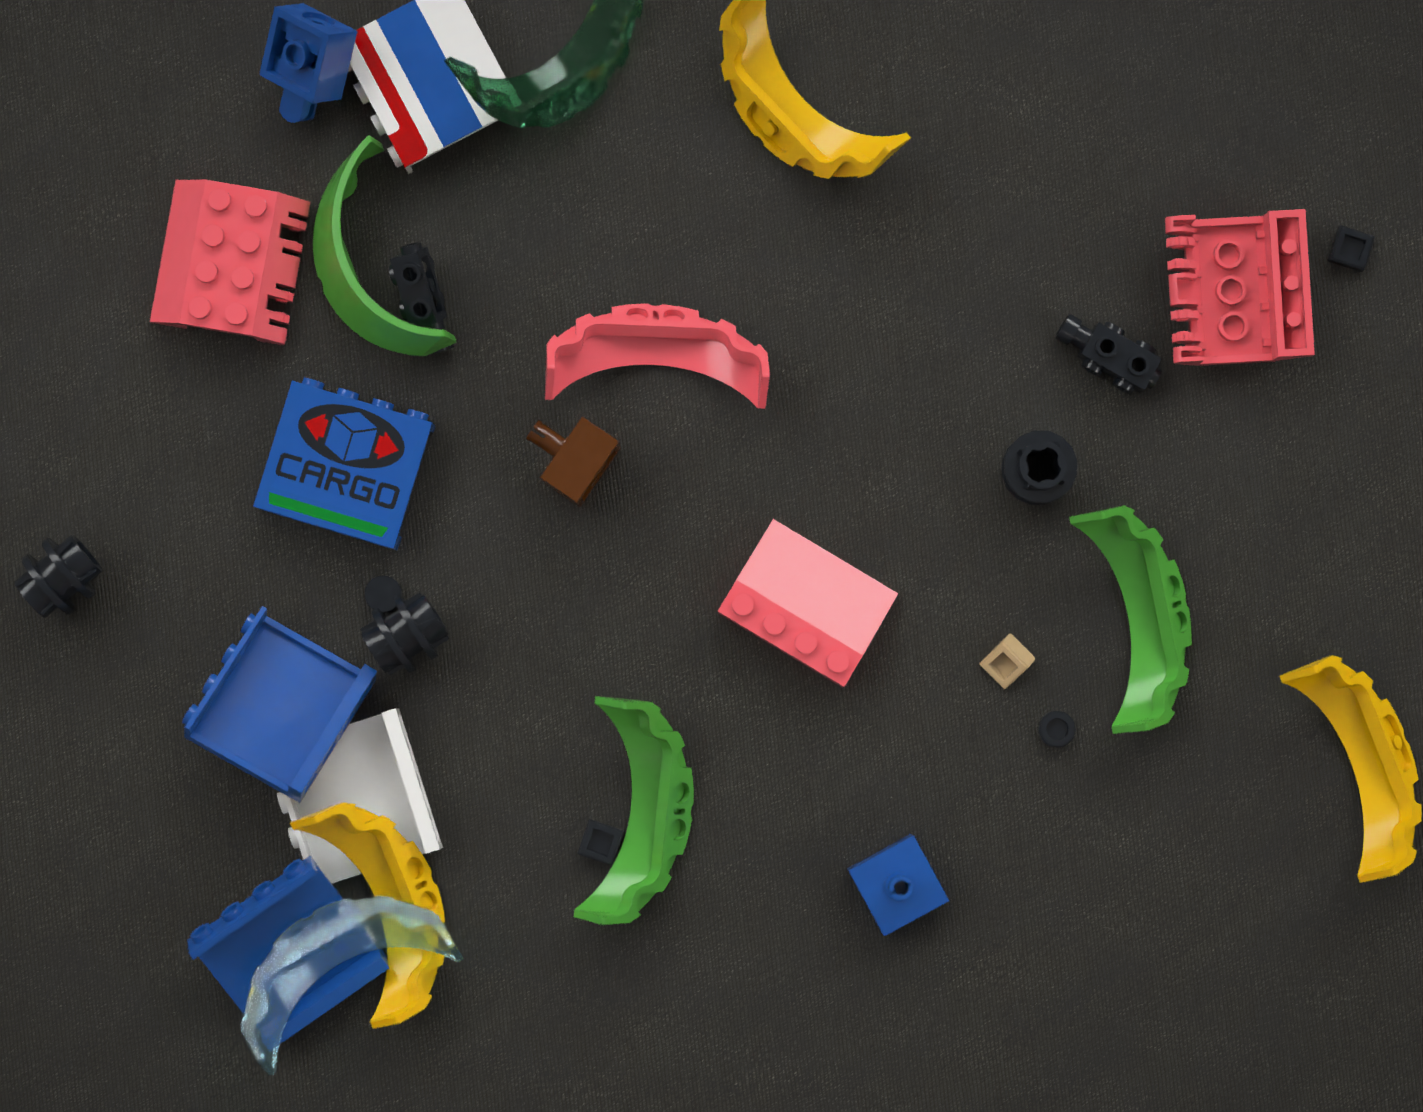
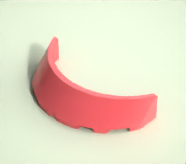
M649 304L612 307L611 313L593 317L589 313L577 318L575 326L566 330L558 337L554 335L547 343L545 400H553L573 382L602 370L630 365H661L687 369L717 379L740 392L758 409L766 408L770 378L768 353L760 344L754 346L747 339L736 333L735 325L723 319L715 323L699 317V311L664 304L659 306Z

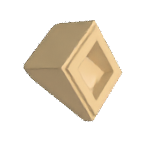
M1010 633L979 664L1006 689L1029 668L1035 657Z

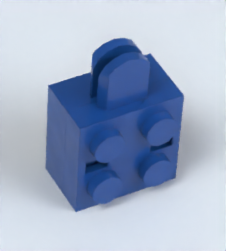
M304 3L274 7L259 74L284 88L279 112L285 120L292 123L314 119L317 103L342 99L357 36V30Z

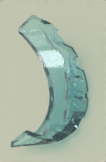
M375 896V898L353 901L351 898L330 903L316 909L310 917L301 918L290 926L273 943L274 948L268 954L261 967L257 966L250 981L252 986L247 999L245 1017L242 1016V1033L256 1060L270 1076L276 1072L280 1039L293 1009L305 992L320 977L338 964L365 952L390 947L425 949L444 955L457 963L464 960L440 917L425 907L423 909L407 902L394 900L393 897Z

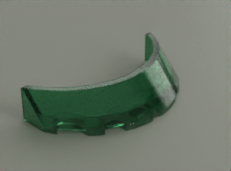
M593 0L583 23L564 48L540 67L516 77L503 79L485 78L478 76L477 69L474 66L453 57H448L444 62L478 106L493 118L518 128L535 126L546 128L570 120L577 112L586 110L607 90V80L617 66L623 67L630 53L628 42L636 17L641 19L643 0Z

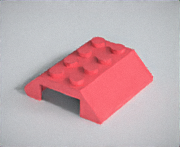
M206 179L176 180L150 322L187 329V326L254 337L261 342L285 345L288 329L271 325L269 321L289 324L290 316L283 312L268 310L267 305L269 298L283 303L293 302V293L277 289L276 286L295 289L301 258L282 253V250L300 254L302 253L303 245L296 241L280 238L282 227L295 232L306 231V222L288 216L308 218L311 202L276 191Z
M1305 209L1268 211L1264 216L1196 219V215H1179L1165 218L1166 234L1179 236L1167 238L1166 247L1184 250L1185 259L1177 258L1167 261L1168 270L1181 272L1168 275L1170 307L1183 308L1182 310L1170 311L1171 320L1189 323V332L1179 331L1172 334V343L1185 344V346L1173 347L1174 364L1201 366L1260 363L1315 355Z

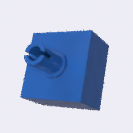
M912 834L847 868L884 936L949 901Z

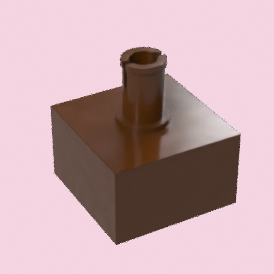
M583 416L566 438L543 424L541 420H538L533 427L544 435L545 438L531 430L526 440L531 441L553 456L551 463L540 478L544 484L578 507H581L621 449L620 443Z

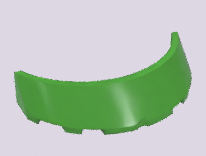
M368 135L340 165L328 183L320 201L313 233V254L317 276L322 281L323 292L336 314L359 336L393 352L411 356H427L455 344V336L445 330L430 329L410 324L380 307L361 287L341 235L342 201L352 195L357 187L356 170L358 166L369 157L384 151L382 143Z
M1118 506L1069 517L1070 524L1084 532L1106 557L1117 578L1127 609L1131 635L1130 675L1122 706L1111 726L1113 734L1147 731L1170 721L1175 713L1171 708L1179 688L1185 686L1188 679L1189 669L1184 665L1185 648L1192 645L1190 611L1186 603V591L1175 560H1168L1161 547L1163 538L1155 528H1147L1140 519L1133 515L1135 510L1127 506Z
M595 696V704L612 720L625 745L631 770L632 801L627 831L618 856L598 888L589 898L574 909V917L602 925L630 923L641 915L638 911L649 902L655 893L664 891L672 878L668 873L676 856L683 855L692 822L691 808L694 803L692 769L686 767L682 752L685 744L680 733L672 729L665 717L659 712L661 709L649 701Z

